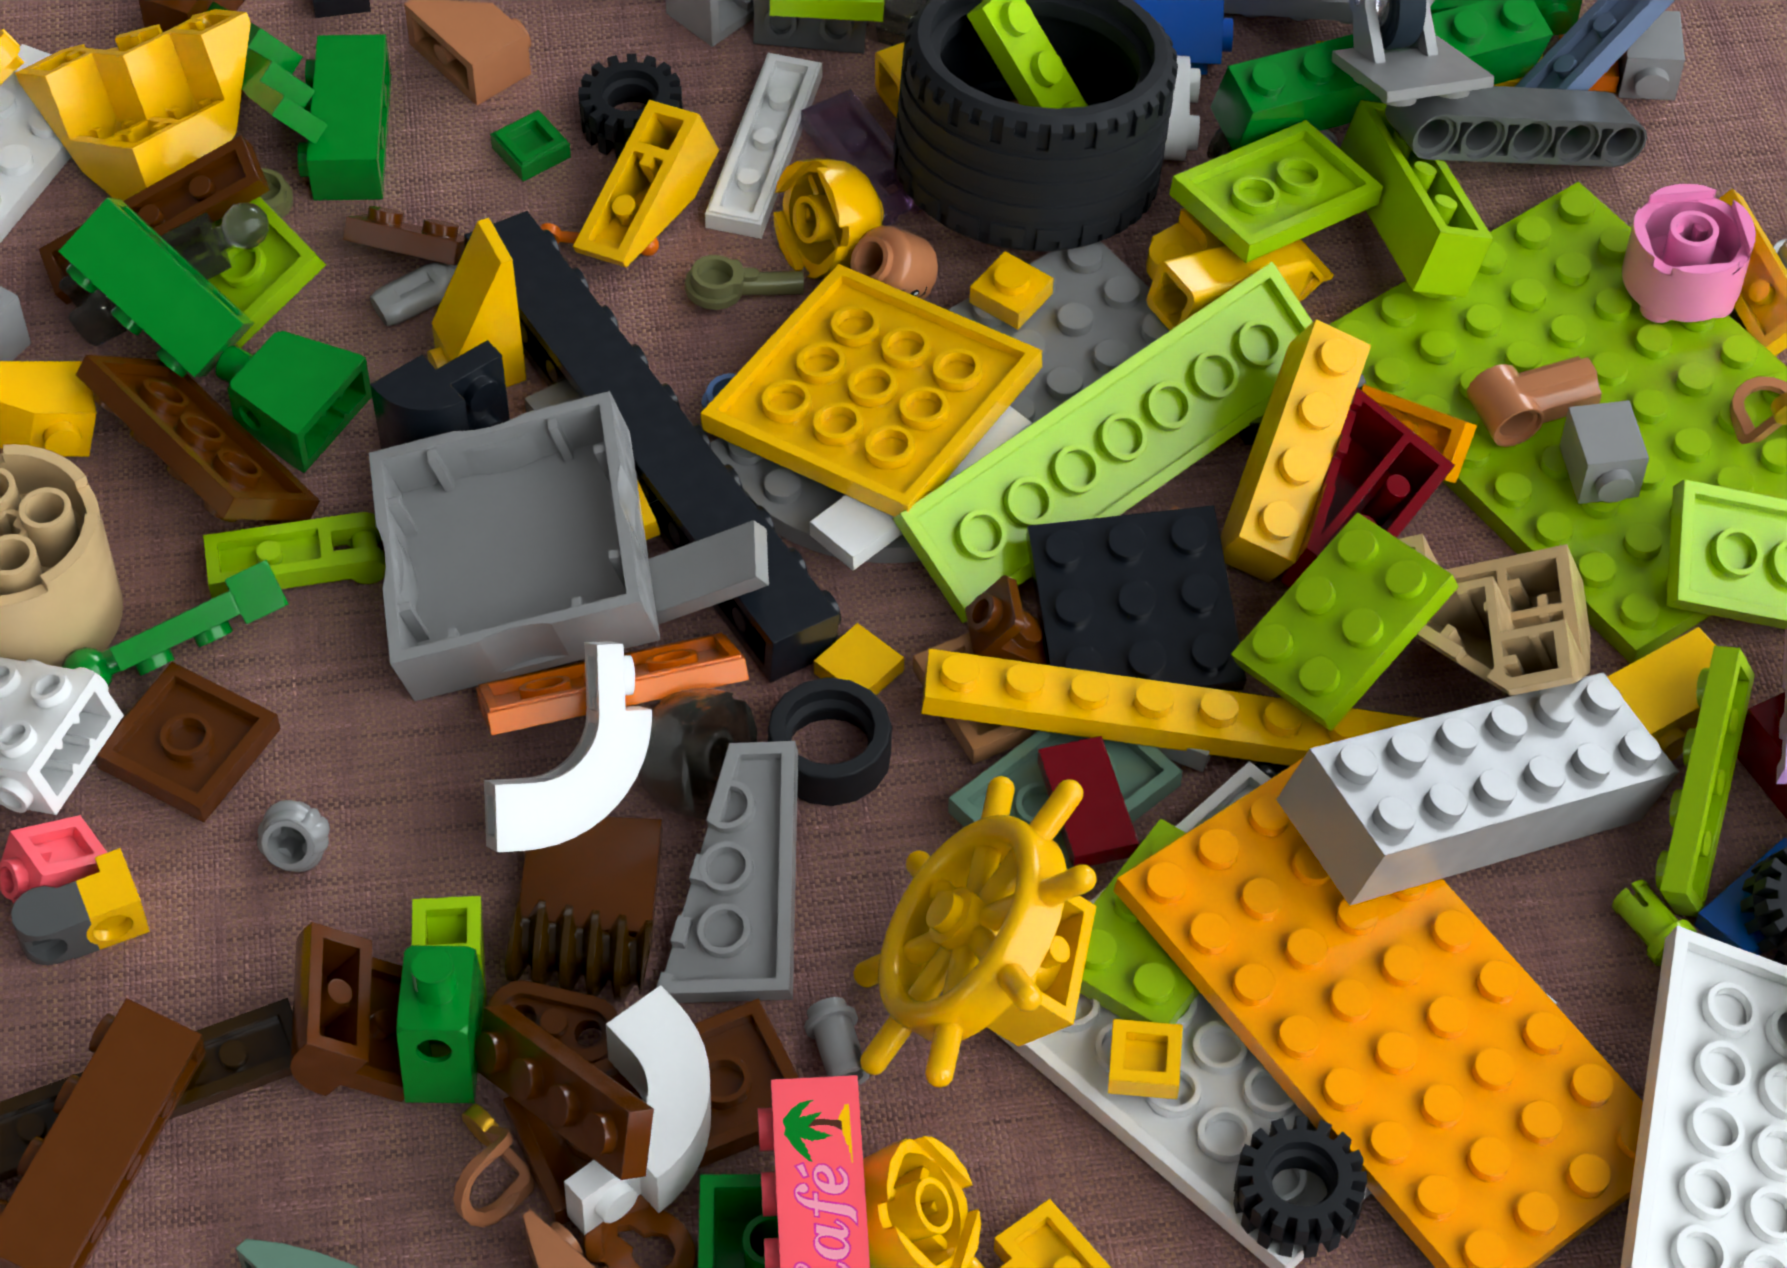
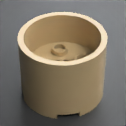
M17 444L3 445V453H0V657L20 661L34 659L46 665L62 667L66 657L73 651L86 647L102 652L112 642L120 626L123 613V595L97 499L88 484L86 475L80 468L65 457L40 447Z

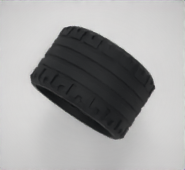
M926 0V3L921 5L916 10L915 16L910 19L908 30L905 34L893 149L894 168L897 170L896 176L903 185L904 191L914 200V203L929 216L965 237L993 246L1023 251H1058L1091 245L1128 229V226L1135 224L1141 219L1142 214L1146 213L1151 207L1158 191L1178 69L1176 50L1172 47L1173 42L1165 33V29L1160 23L1133 0H1025L1088 105L1086 107L1053 109L1008 102L1017 98L967 17V14L983 0Z

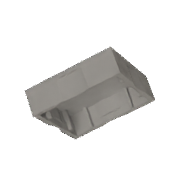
M610 391L526 412L509 421L491 427L468 431H452L369 453L376 527L379 530L385 551L386 569L382 589L390 665L414 701L585 659L584 642L612 641L622 643L624 649L661 640L630 431Z

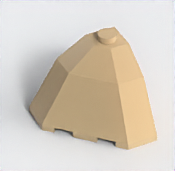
M1423 534L1399 539L1439 565ZM1567 544L1446 569V571L1453 574L1459 587L1415 636L1509 696L1577 683L1590 674V628L1584 584Z

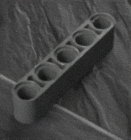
M1493 86L1492 88L1472 90L1464 98L1449 99L1432 96L1418 98L1416 103L1411 106L1396 107L1386 105L1385 109L1386 120L1419 158L1426 160L1617 167L1634 160L1641 153L1647 141L1645 128L1613 93L1605 91Z

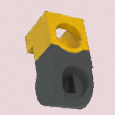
M121 848L95 857L99 870L98 873L58 888L48 886L32 888L15 901L11 911L12 923L21 949L27 959L36 964L47 966L58 964L150 932L139 894Z

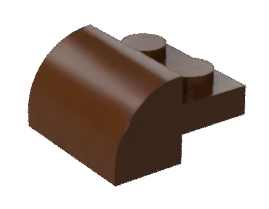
M311 922L301 931L296 941L290 1064L292 1075L302 1086L323 1096L329 1095L338 1086L342 1085L402 1102L404 1100V1091L397 1042V1015L403 966L372 957V940Z

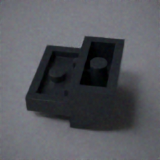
M488 340L438 369H435L423 355H420L370 384L381 449L452 431L487 428L510 420L502 354Z

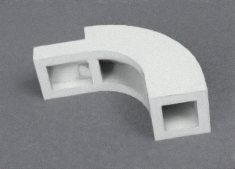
M612 641L584 642L586 722L579 743L564 762L549 772L534 777L484 780L486 846L496 852H513L558 845L591 829L603 820L628 793L638 776L646 756L652 727V709L641 706L626 707L625 695H633L635 669L632 656L624 655L622 643Z
M661 985L606 1023L608 1060L638 1091L644 1102L654 1108L646 1177L620 1180L593 1160L566 1179L564 1187L567 1216L584 1235L603 1221L605 1223H613L622 1218L633 1207L640 1194L660 1213L688 1185L702 1161L708 1144L711 1126V1091L709 1062L705 1046L688 1014Z

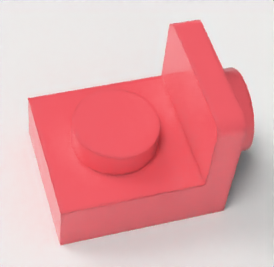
M81 815L11 830L0 861V891L14 904L23 893L32 888L41 886L58 888L98 873L99 870L95 857L108 852Z

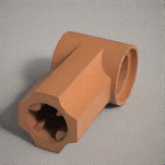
M1579 356L1518 373L1512 365H1495L1477 375L1467 389V397L1492 439L1498 446L1503 447L1515 446L1525 442L1541 428L1543 423L1566 417L1569 407L1599 404L1602 395L1595 367L1588 357L1581 359Z

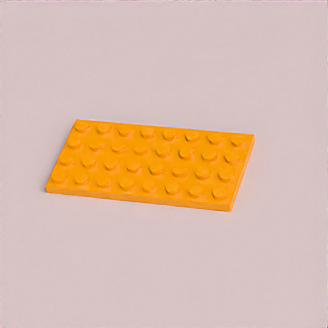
M1302 759L1117 878L1113 890L1304 1115L1308 1117L1316 1129L1320 1120L1332 1124L1330 1139L1335 1140L1342 1131L1352 1139L1349 1153L1360 1150L1364 1159L1362 1171H1367L1366 1187L1435 1268H1535L1630 1197L1643 1101L1443 879L1349 906L1276 800Z

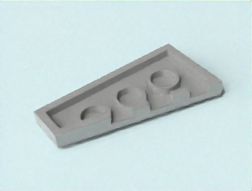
M795 741L729 743L706 819L708 828L701 852L696 854L689 876L691 885L682 915L677 916L671 936L672 949L665 972L660 973L656 986L657 988L661 985L678 1003L753 1001L758 998L760 1001L793 1000L798 749Z

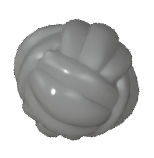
M293 800L279 801L267 809L262 822L258 826L257 846L268 861L276 867L285 871L306 872L318 865L322 859L324 851L329 844L330 825L328 820L321 816L318 809L311 808L304 802Z

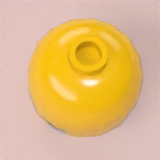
M821 158L799 160L787 166L777 181L775 193L784 192L783 211L773 212L774 227L779 247L788 264L795 271H800L804 266L810 273L807 276L809 278L826 277L838 264L850 268L852 252L860 239L869 230L882 226L883 205L875 188L860 169L845 161Z
M923 1136L916 1139L896 1141L864 1158L870 1268H967L978 1249L981 1219L979 1209L968 1212L967 1200L962 1189L973 1186L966 1168L955 1153L936 1138Z

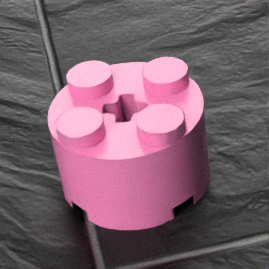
M1676 184L1658 189L1650 195L1648 203L1641 209L1638 208L1634 216L1622 265V278L1627 291L1640 305V312L1646 319L1655 323H1665L1670 320L1698 322L1712 318H1723L1731 314L1742 289L1756 238L1754 222L1748 211L1741 204L1733 200V204L1730 206L1715 198L1717 190L1704 185Z

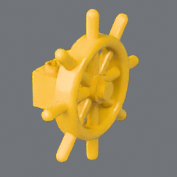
M997 776L988 784L981 819L956 832L931 856L921 850L914 851L908 855L906 869L913 879L893 913L885 934L881 953L858 963L853 972L854 979L858 985L866 988L879 985L884 1007L890 1014L860 1057V1065L864 1072L870 1075L882 1073L910 1034L914 1032L932 1042L925 1076L930 1085L942 1088L949 1085L953 1079L961 1041L977 1034L986 1027L1019 1047L1074 1024L1097 907L1080 895L1093 889L1096 884V874L1090 866L1084 864L1067 869L1063 853L1053 839L1083 798L1082 786L1077 781L1067 779L1060 782L1031 823L1028 824L1019 818L1009 816L1015 787L1009 778Z

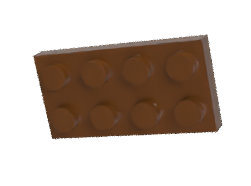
M85 355L76 376L94 393L93 398L96 403L104 409L115 413L130 428L132 438L143 446L151 448L167 464L166 469L168 473L178 481L188 484L204 500L205 509L213 516L227 522H236L238 519H252L279 523L281 520L303 521L311 519L320 500L188 374L181 377L168 368L161 360Z
M759 998L694 1023L704 1043L708 1057L711 1091L710 1133L708 1144L698 1169L759 1145L758 1108L772 1107L771 1080L799 1078ZM608 1058L592 1064L644 1101L638 1091ZM510 1096L504 1098L503 1105L507 1119L554 1222L564 1224L571 1221L567 1216L564 1181L593 1161V1159Z

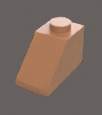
M409 0L404 3L410 45L476 105L483 103L531 74L529 58L531 39L526 28L518 19H510L493 3L451 0Z

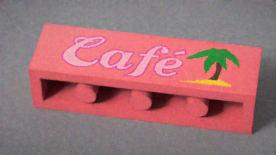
M858 1075L771 1080L772 1107L758 1108L760 1152L774 1151L775 1172H761L763 1217L777 1216L778 1238H764L765 1268H870Z

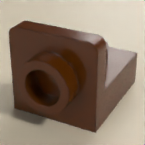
M1003 575L965 608L974 655L1048 665L1039 620L1023 611L1015 579Z

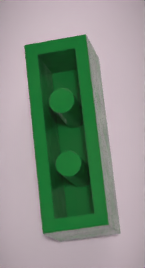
M386 34L317 35L315 59H306L305 82L316 91L312 95V100L308 101L304 109L328 124L316 144L310 140L308 142H299L298 144L300 177H309L313 201L383 199L392 77Z
M107 197L58 251L71 263L66 268V272L70 277L91 294H94L98 289L103 292L116 305L111 310L112 315L125 328L137 336L144 330L161 346L156 352L158 358L181 377H184L188 372L193 377L207 376L217 365L223 351L229 346H234L254 324L252 320L121 199Z

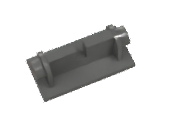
M755 0L753 44L861 54L865 52L866 28L868 29L869 21L769 16L770 0Z

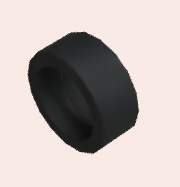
M827 677L803 682L785 693L771 711L768 726V742L792 741L794 734L811 722L826 719L846 721L861 728L868 737V746L863 753L850 761L837 764H823L812 762L798 755V798L808 803L828 806L857 801L875 790L889 769L892 750V725L886 706L871 690L851 680Z

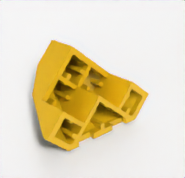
M214 9L192 15L191 19L165 32H162L160 24L119 34L115 37L118 47L107 50L86 48L84 44L62 49L15 74L19 84L81 171L112 198L124 201L233 139L237 132L251 22L247 12Z

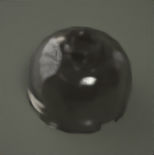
M691 688L660 699L652 708V727L649 745L638 775L642 787L662 808L679 815L702 820L707 819L729 743L757 742V727L752 710L745 701L734 699L732 697L733 693L710 688Z

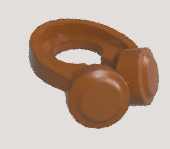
M641 1194L637 1197L633 1207L622 1218L613 1223H605L603 1221L589 1233L583 1235L584 1250L590 1263L603 1264V1266L608 1268H643L634 1260L633 1247L618 1237L619 1232L633 1230L643 1238L651 1236L662 1237L673 1245L674 1257L664 1268H694L695 1245L686 1227L672 1214L663 1210L658 1213Z

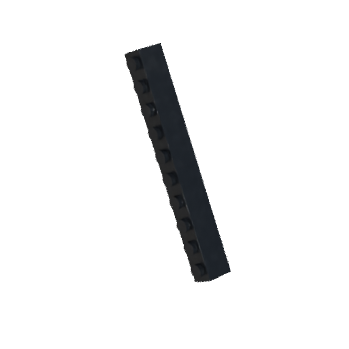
M528 211L494 223L493 226L513 259L523 354L548 387L567 378L581 398L608 391L611 392L630 431L635 470L642 478L638 482L648 503L653 502L649 506L657 521L660 537L670 550L680 548L753 520L767 529L769 586L713 605V607L770 683L814 664V660L837 641L841 613L832 594L827 590L821 591L812 580L801 554L793 547L788 548L778 536L767 510L761 505H754L744 492L741 480L735 469L730 464L724 465L711 449L706 432L698 423L692 424L680 409L673 389L667 383L661 384L649 369L647 358L642 349L637 344L631 345L621 333L612 310L608 306H601L589 291L588 283L581 270L577 267L571 268L560 254L558 243L553 234L547 229L542 230ZM472 232L464 235L465 248Z

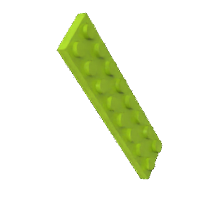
M1272 261L916 502L909 512L905 510L892 519L961 622L964 623L967 621L965 608L1003 575L1015 579L1018 586L1032 577L1026 540L1028 526L1120 516L1249 426V423L1258 417H1262L1268 405L1289 343L1313 321Z

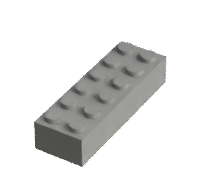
M1604 672L1584 677L1577 683L1518 694L1310 748L1276 800L1349 906L1640 821L1679 771L1661 749L1657 740L1648 732L1623 699L1619 690L1613 686Z

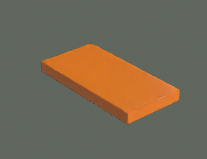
M722 632L624 653V655L632 656L635 669V689L633 695H625L626 706L749 680L745 657ZM585 662L478 684V687L475 688L479 709L491 736L584 716L587 711Z

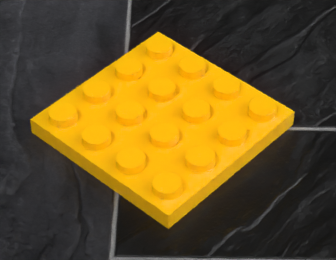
M838 264L700 413L702 429L895 517L905 510L909 512L916 502L940 487L1042 369V350Z

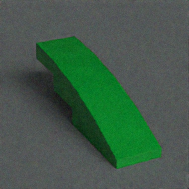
M213 1L207 11L228 9ZM251 23L242 90L250 99L273 117L316 144L328 124L304 109L316 90L292 75L303 56L262 28Z

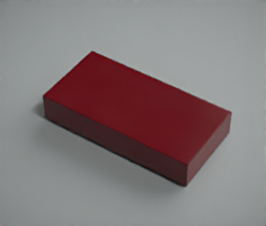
M1102 736L1038 749L1037 762L1049 797L1058 784L1067 779L1077 781L1083 789L1081 802L1060 829L1072 867L1080 864L1093 866L1130 858L1138 848L1139 841Z

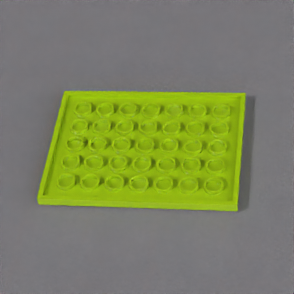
M1578 181L1490 232L1493 241L1466 298L1440 295L1436 298L1426 297L1413 291L1406 280L1329 325L1371 345L1362 371L1366 380L1365 385L1477 425L1457 482L1452 483L1445 480L1443 482L1517 554L1567 544L1583 579L1589 624L1631 664L1661 648L1711 616L1666 606L1673 486L1687 479L1787 500V424L1782 425L1760 442L1742 444L1736 437L1730 415V403L1736 389L1741 384L1755 377H1774L1787 382V366L1730 315L1698 322L1670 320L1665 323H1655L1646 319L1640 312V305L1627 291L1622 278V265L1631 228ZM1577 356L1581 359L1588 357L1597 371L1598 384L1602 393L1600 403L1630 401L1649 456L1639 497L1626 498L1613 503L1599 501L1578 504L1559 447L1566 417L1543 423L1541 428L1525 442L1509 447L1498 446L1467 397V389L1477 375L1495 365H1512L1518 373ZM1760 390L1751 393L1745 398V410L1755 428L1773 415L1770 409L1771 403L1780 394Z

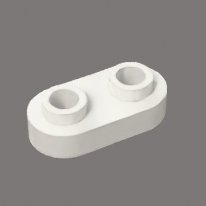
M1177 55V77L1163 160L1185 161L1187 150H1197L1200 116L1190 115V103H1198L1201 72L1198 68H1191L1190 56Z

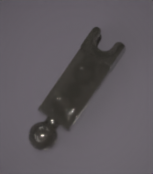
M242 202L233 204L225 212L222 224L218 227L208 213L205 212L161 235V237L209 280L232 267L226 249L232 246L245 250L258 247L267 237L269 220L262 208L253 203ZM70 275L60 281L59 288L77 307L69 314V320L89 344L99 346L128 331L111 313V310L116 305L99 289L94 294H91L74 281Z

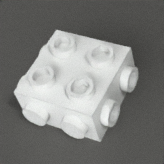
M0 657V805L19 813L31 810L52 815L58 814L124 716L109 694L108 684L100 675L83 667L69 669L46 665L34 659L20 661Z

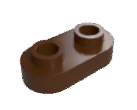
M519 980L499 988L488 1003V1006L509 1004L522 1014L531 1013L535 1015V1023L591 1064L608 1058L606 1023L618 1016V1013L609 1002L602 998L532 981ZM595 1028L602 1032L599 1041L593 1045L584 1046L578 1043L579 1035L586 1029Z

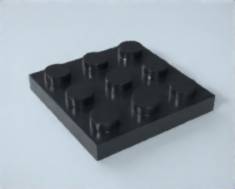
M1214 505L1031 525L1027 527L1026 540L1048 665L1226 691L1244 689L1247 681L1245 671L1236 664L1231 656V653L1240 642Z

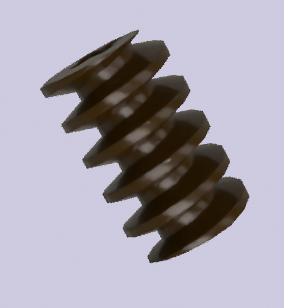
M539 899L528 917L522 916L519 900L514 913L506 951V978L511 982L518 981L526 967L530 965L533 982L546 985L554 970H557L560 988L572 991L581 975H583L587 994L598 997L609 980L612 983L614 1000L624 1003L634 986H638L639 994H641L652 943L653 921L645 920L637 935L632 937L629 936L625 915L619 914L609 932L602 931L599 910L592 909L582 927L575 925L573 905L566 904L556 921L553 922L549 921L546 900Z

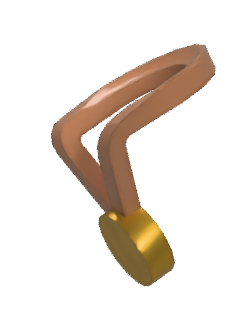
M1755 377L1746 380L1736 389L1730 403V415L1736 437L1740 443L1760 442L1779 427L1787 424V382L1774 377ZM1760 390L1780 394L1771 403L1770 409L1773 415L1755 428L1745 410V398L1751 393Z
M473 1104L462 1113V1119L472 1134L487 1148L476 1155L463 1169L455 1185L453 1201L456 1212L471 1226L486 1227L498 1223L514 1211L532 1193L535 1182L526 1163L510 1148L514 1140L510 1130L499 1127L487 1111L478 1104ZM501 1156L519 1176L496 1201L486 1207L473 1208L469 1198L475 1179L489 1164Z

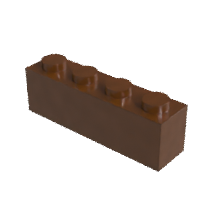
M128 998L125 999L116 1016L107 1013L102 1018L89 1043L88 1049L94 1053L81 1077L72 1074L63 1084L53 1106V1112L59 1114L45 1139L37 1135L26 1148L17 1168V1174L22 1176V1179L10 1200L7 1201L0 1198V1268L86 1267L206 1054L202 1034Z

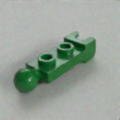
M266 559L226 578L225 583L229 591L102 652L86 647L77 649L66 657L62 667L69 669L83 667L92 670L100 675L109 687L114 674L135 665L139 675L142 676L175 660L170 648L192 637L198 648L233 632L228 620L241 614L245 623L249 624L288 605V602Z

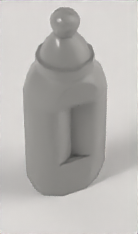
M440 262L426 264L378 288L370 296L372 306L386 326L401 324L441 303L457 265Z

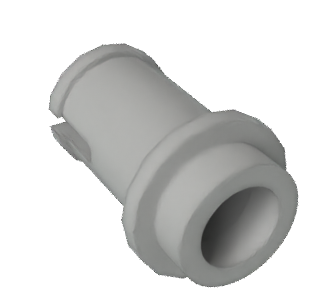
M830 997L814 1003L807 1010L808 1019L805 1022L804 1028L807 1036L816 1040L827 1077L858 1075V1085L864 1083L870 1077V1074L864 1072L860 1065V1057L863 1052L854 1028L858 1021L855 1008L847 1006L845 999L840 997Z

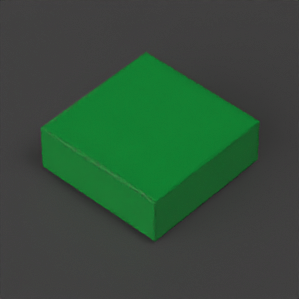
M539 110L490 134L492 149L522 182L571 158L570 143Z

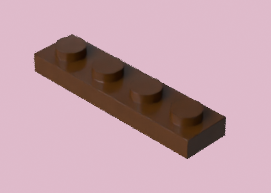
M240 135L123 202L172 246L267 193L270 189L252 145ZM82 225L38 249L54 293L66 305L89 293L66 272V268L71 263L58 252Z
M503 1004L484 1007L482 1030L475 1044L478 1073L618 1179L627 1180L646 1177L654 1108L511 1005Z

